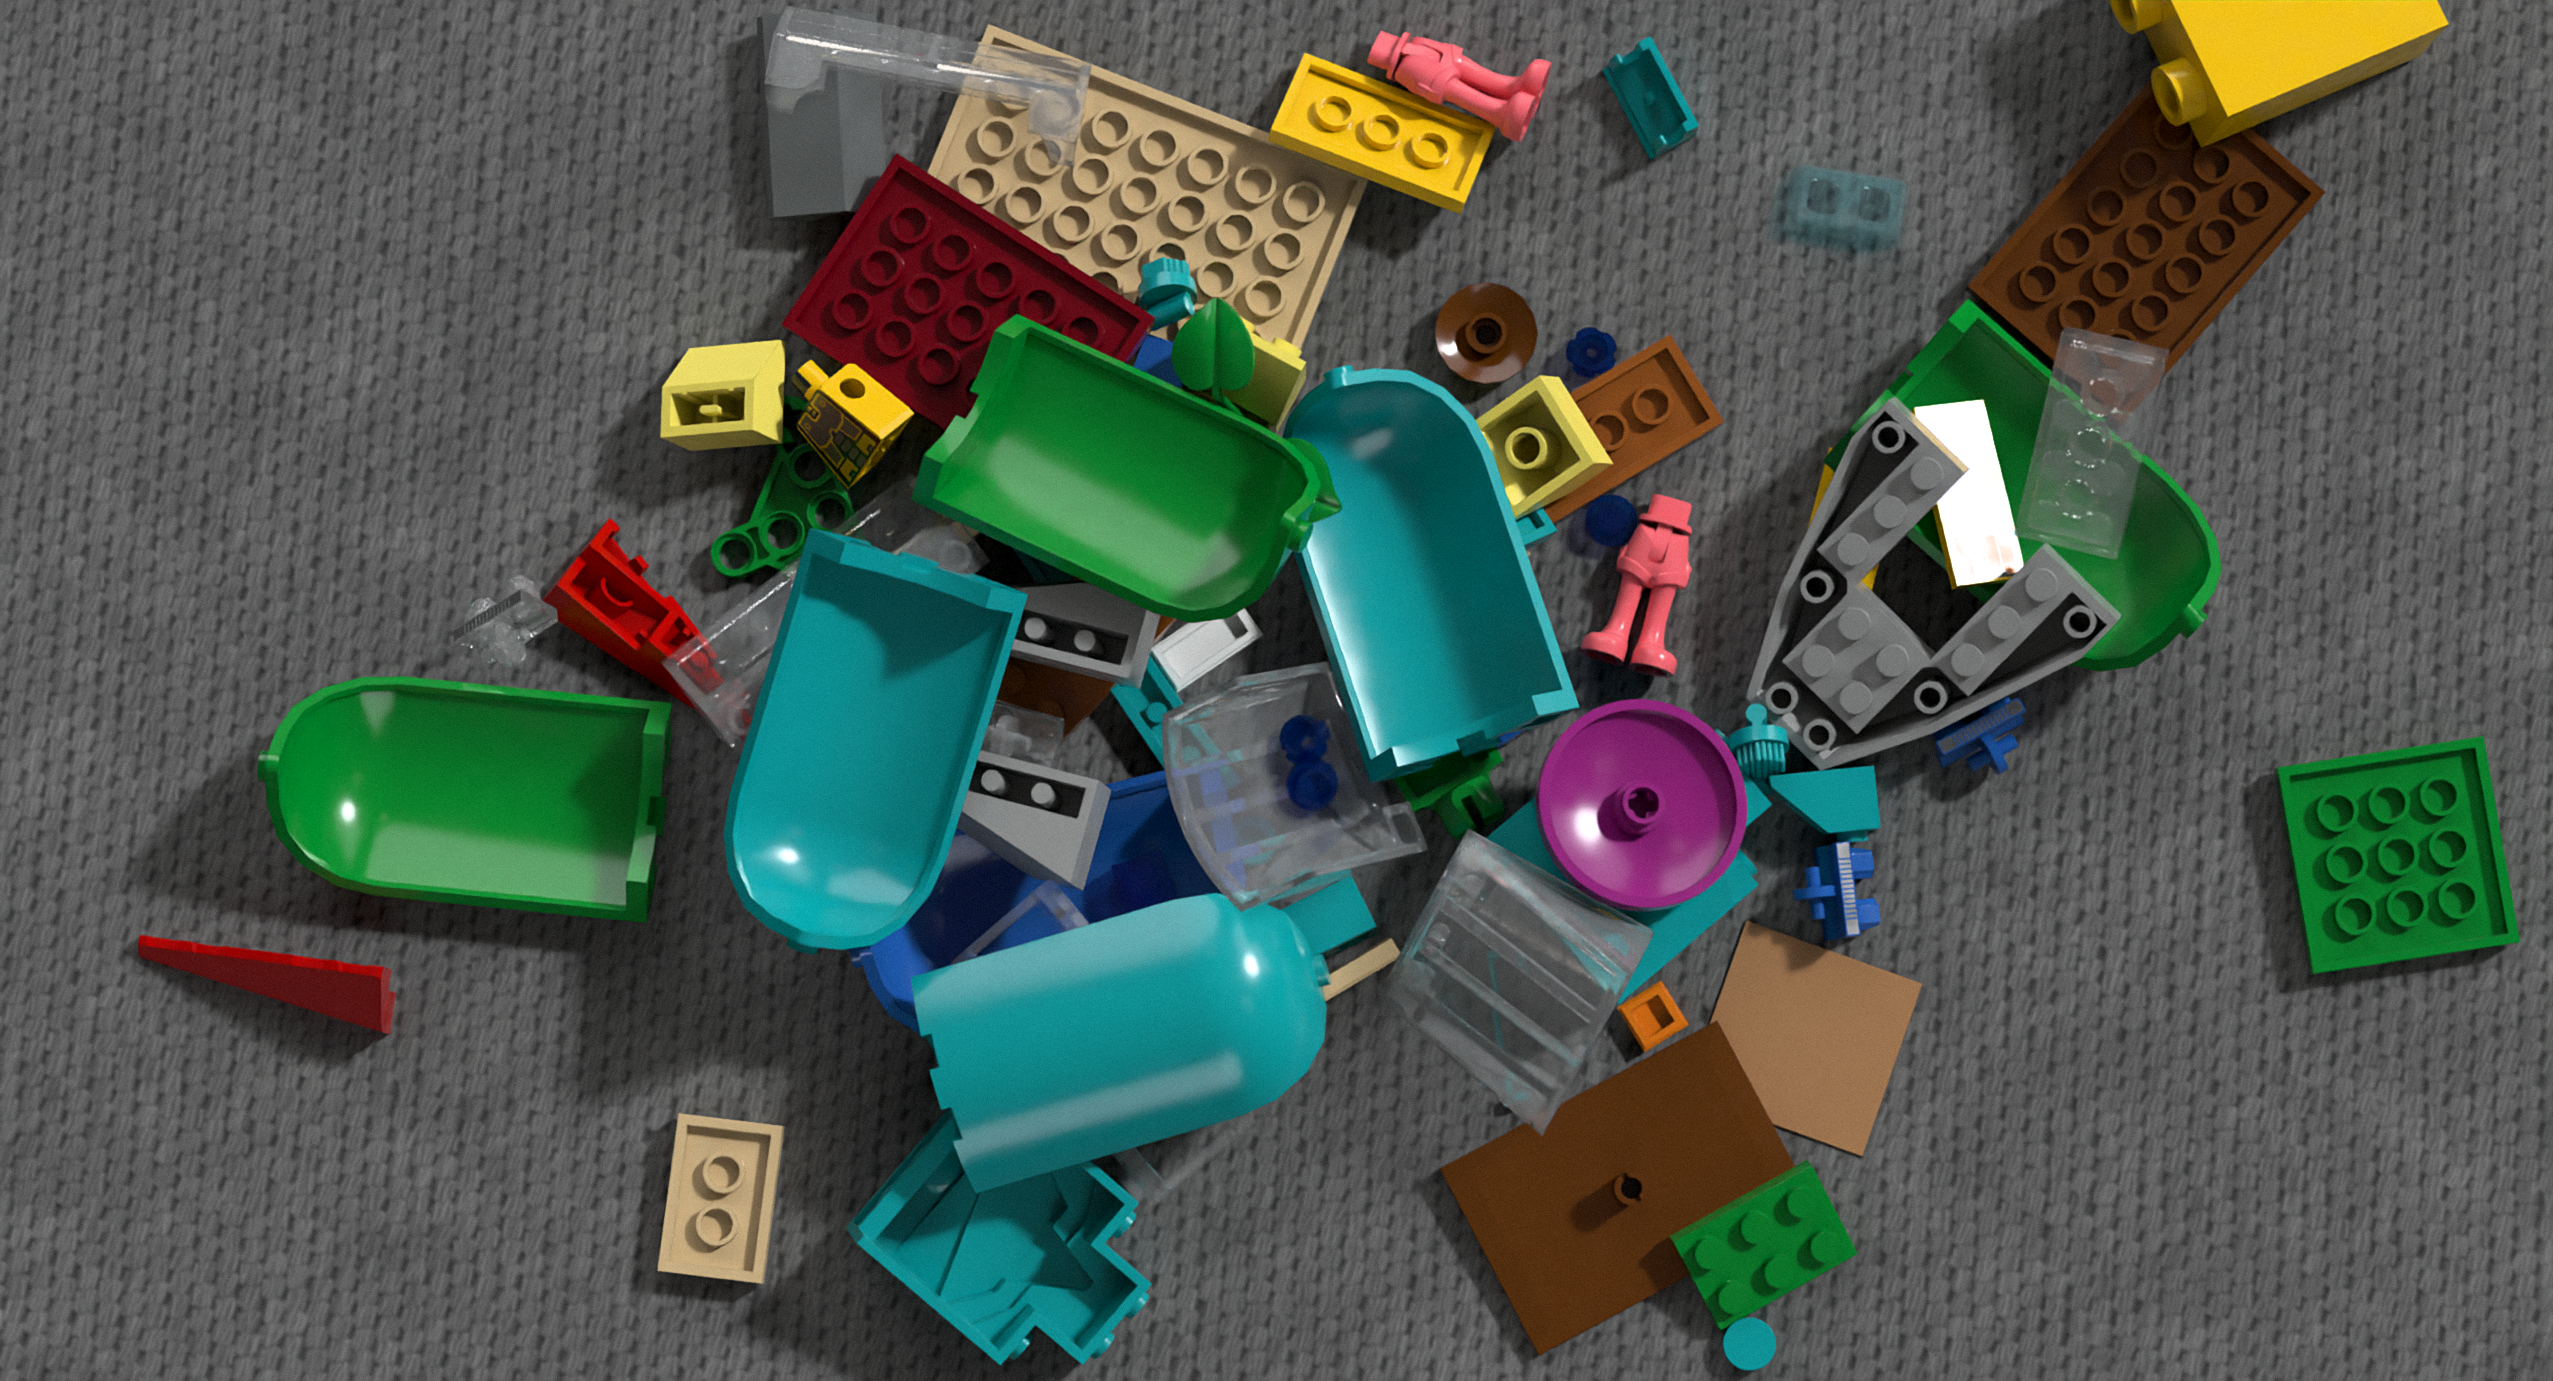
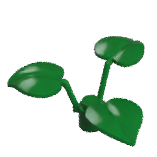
M1213 298L1194 314L1177 333L1172 345V364L1175 373L1184 385L1192 390H1207L1211 388L1213 398L1221 407L1248 419L1247 413L1240 412L1223 394L1222 389L1235 391L1243 389L1248 385L1255 368L1254 346L1243 320L1233 307L1222 298ZM1258 423L1259 425H1261V426L1265 427L1266 429H1268V428H1267L1266 426H1264L1263 424ZM1286 438L1287 441L1291 442L1313 463L1321 483L1317 499L1307 522L1315 523L1340 512L1342 504L1336 494L1328 465L1322 454L1316 447L1304 439Z

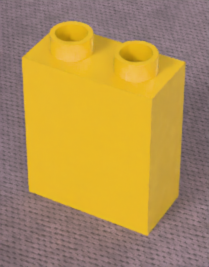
M2109 0L2117 21L2127 33L2134 34L2142 30L2145 31L2161 66L2152 70L2151 82L2156 101L2162 113L2174 126L2189 122L2201 148L2419 57L2449 25L2437 0Z

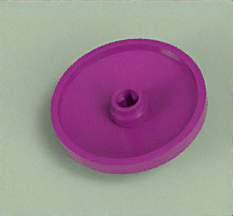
M1630 699L1608 703L1593 709L1572 723L1556 740L1545 757L1539 772L1535 792V814L1541 840L1555 866L1571 884L1584 894L1608 906L1623 910L1649 912L1676 907L1690 901L1708 889L1725 873L1734 860L1743 840L1747 821V796L1743 777L1733 754L1721 737L1710 726L1695 715L1677 706L1648 699Z

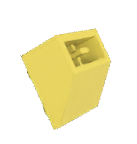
M1241 317L1254 346V373L1248 385L1243 389L1235 391L1222 389V392L1240 412L1247 413L1248 419L1261 423L1268 430L1277 433L1306 381V361L1299 358L1302 351L1291 343L1278 337H1274L1272 343L1255 335L1253 332L1256 327ZM1211 388L1207 390H1196L1201 394L1216 401L1212 396Z
M773 340L689 348L662 386L660 438L690 451L782 443L786 342Z

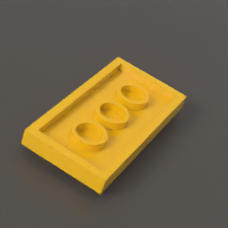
M1304 53L1271 127L1268 141L1461 215L1493 138L1496 126Z

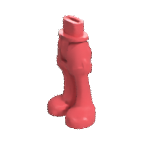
M1380 31L1372 46L1367 63L1387 70L1386 78L1393 82L1398 81L1411 93L1424 97L1432 103L1439 105L1445 101L1453 103L1490 122L1508 139L1517 142L1523 140L1530 120L1535 115L1551 71V62L1535 59L1520 76H1505L1492 72L1462 55L1463 48L1457 45L1441 43L1418 36L1414 37L1410 42L1411 34L1408 32H1404L1400 38Z
M1652 495L1647 514L1640 515L1638 519L1639 525L1635 529L1629 543L1619 550L1616 560V571L1622 575L1612 614L1601 632H1590L1583 637L1580 650L1584 655L1614 666L1621 667L1624 665L1634 616L1643 590L1648 588L1650 589L1648 606L1641 634L1629 663V669L1655 677L1670 678L1674 676L1678 665L1677 659L1673 654L1665 650L1664 635L1676 590H1684L1686 588L1692 571L1688 561L1689 536L1692 535V528L1687 525L1692 509L1690 503L1664 495Z

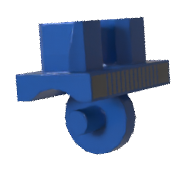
M2006 696L1978 710L1977 712L1981 718L1965 726L1960 719L1932 733L1936 742L1935 756L1942 769L1980 748V751L1966 758V762L1972 772L1987 764L1990 765L1997 775L2007 771L2008 765L2004 755L2018 748V743L2012 734L1997 742L1995 739L2024 724L2022 714L2026 713V709L2017 697L2010 701L2009 697Z
M1850 841L1831 843V845L1813 848L1815 867L1805 868L1807 888L1793 890L1792 894L1793 901H1809L1811 920L1821 919L1824 941L1859 936L1861 931L1880 925L1879 904L1875 898L1857 900L1854 880L1872 878L1874 872L1872 851L1850 848Z

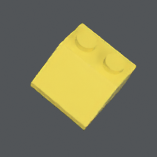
M1539 375L1475 420L1493 453L1515 520L1572 493L1613 464L1559 377Z

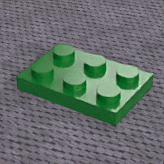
M1807 1160L1669 1236L1719 1330L1728 1327L1737 1320L1746 1317L1858 1254L1813 1166Z

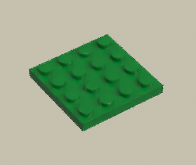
M2484 736L2289 765L2274 769L2309 975L2520 942Z

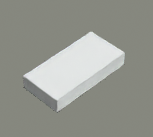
M1244 608L1230 618L1187 623L1153 646L1150 655L1176 693L1179 694L1260 639L1263 634Z

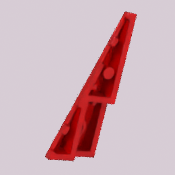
M609 518L559 577L537 607L745 742L753 718L741 705L748 696L747 692L740 683L730 689L712 667L719 659L717 653L673 596L670 595L664 598L647 583L642 574L648 569L649 565L641 555L632 560L627 557L613 539L620 531V528L616 522Z
M145 935L139 936L138 957L390 1034L396 993L388 990L391 977V969L222 945L220 947Z

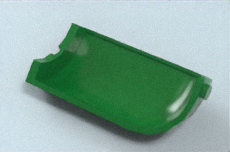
M1969 299L1946 321L1906 367L1913 376H1909L1904 371L1823 459V462L1836 472L1851 438L1893 397L1900 400L1909 410H1912L1914 407L1983 400L2023 563L2025 564L2047 542L2122 615L2119 621L2081 659L2069 665L2097 672L2136 667L2166 648L2179 633L2188 639L2208 617L2201 609L2214 594L2222 567L2217 539L2200 508L2171 476ZM1931 509L1908 532L1907 536L1947 571L1933 509ZM2005 583L1967 587V589L1982 603L1986 604Z
M1016 314L995 329L982 367L970 389V392L977 395L978 398L966 419L956 415L944 434L924 454L911 497L912 501L1152 613L1189 623H1198L1230 618L1258 600L1277 578L1292 551L1301 553L1304 550L1313 531V524L1307 521L1317 499L1321 483L1310 460L1291 442L1258 423Z
M405 676L361 677L323 687L294 705L276 729L269 750H262L260 752L257 778L259 782H265L267 807L276 836L302 866L335 886L382 897L647 923L658 873V866L656 865L657 836L663 837L667 797H662L666 767L670 765L673 703Z

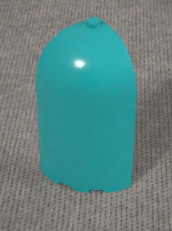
M1346 365L1324 373L1322 375L1324 381L1308 392L1288 416L1282 438L1304 439L1318 449L1328 465L1334 489L1342 504V510L1329 518L1312 523L1313 531L1306 547L1301 553L1295 551L1293 553L1370 783L1432 768L1433 762L1443 756L1459 752V748H1461L1463 757L1473 755L1502 744L1501 735L1521 730L1534 731L1578 709L1579 704L1493 453L1474 417L1444 387L1412 371L1380 368L1354 371L1351 365Z
M809 529L730 790L723 833L728 874L744 908L767 928L787 937V947L802 953L816 955L819 948L844 950L872 946L902 928L930 896L948 857L1028 594L973 573L967 575L940 568V562L901 550L899 555L876 548L868 541L827 531Z
M1212 893L1170 900L911 977L920 1034L923 1039L927 1038L934 1051L938 1066L929 1070L941 1110L951 1109L956 1135L953 1137L952 1142L975 1193H979L1238 1118L1277 1100L1307 1073L1324 1042L1327 1006L1323 986L1330 985L1331 979L1324 956L1322 954L1313 955L1305 935L1287 913L1256 898Z

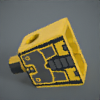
M809 360L797 370L789 381L809 401L796 420L797 429L847 489L883 460L914 415V412L856 364H847L829 378L812 360Z

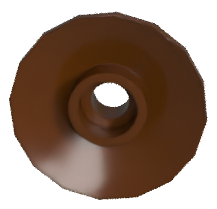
M1483 282L1467 285L1449 297L1439 311L1434 334L1438 353L1449 370L1465 381L1488 385L1505 382L1524 369L1534 354L1538 331L1535 315L1521 295L1507 286ZM1484 327L1492 329L1496 336L1494 342L1490 345L1480 344L1476 339V332Z

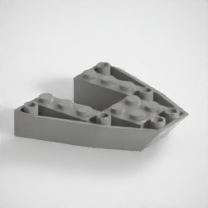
M1896 397L1889 399L1851 438L1780 586L1746 695V699L1751 704H1761L1766 708L1767 719L1773 725L1786 729L1788 740L1820 771L1930 735L2081 659L2122 616L2046 542L1937 653L1912 631L1862 580L1949 492L1970 468Z
M1083 580L1008 585V587L1028 594L1009 655L1010 657L1140 689L1161 615L1152 613ZM980 750L957 828L1033 879L1083 891L1111 789L1099 780Z

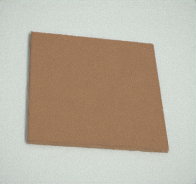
M1746 921L1710 1023L1718 1021L1772 1124L1863 1156L1922 983Z

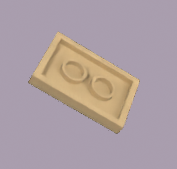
M678 1113L657 1271L764 1284L784 1126Z

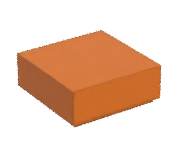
M1659 981L1616 1008L1643 1053L1689 1025L1662 981Z

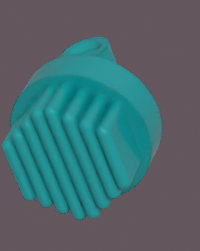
M1162 257L1142 266L1141 283L1138 286L1139 305L1141 309L1155 317L1156 321L1151 329L1152 331L1195 314L1194 305L1197 302L1196 283L1190 276L1189 264L1184 260L1179 261L1178 259L1173 260L1172 258Z
M1750 705L1746 710V727L1733 732L1729 736L1730 751L1737 760L1741 774L1745 773L1751 778L1763 777L1765 779L1773 774H1779V770L1780 772H1785L1784 754L1789 750L1787 730L1780 726L1767 725V711L1763 705Z

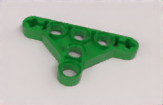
M785 396L783 410L791 407L792 411L798 414L804 410L807 403L799 397ZM783 427L782 443L775 444L778 453L749 522L724 532L712 544L710 553L712 563L718 572L727 578H745L766 568L774 569L795 578L810 528L867 541L844 485L826 463L825 472L818 480L808 482L798 477L796 466L800 458L807 454H819L810 443L801 444L787 454L785 446L795 444L787 427ZM826 501H837L845 508V519L836 528L827 529L820 526L817 522V509ZM780 521L791 522L796 526L798 532L795 543L786 549L775 548L770 544L768 538L771 527ZM739 541L748 546L750 552L749 560L742 568L728 569L721 562V551L729 542Z

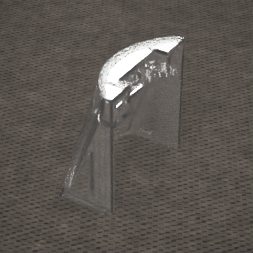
M1330 661L1239 676L1163 714L1162 743L1164 767L1177 819L1192 852L1206 874L1225 897L1241 912L1429 850L1410 802L1391 805L1383 782L1370 783Z
M1468 829L1411 931L1378 997L1543 1136L1635 972L1654 932L1643 924L1591 898L1574 886Z

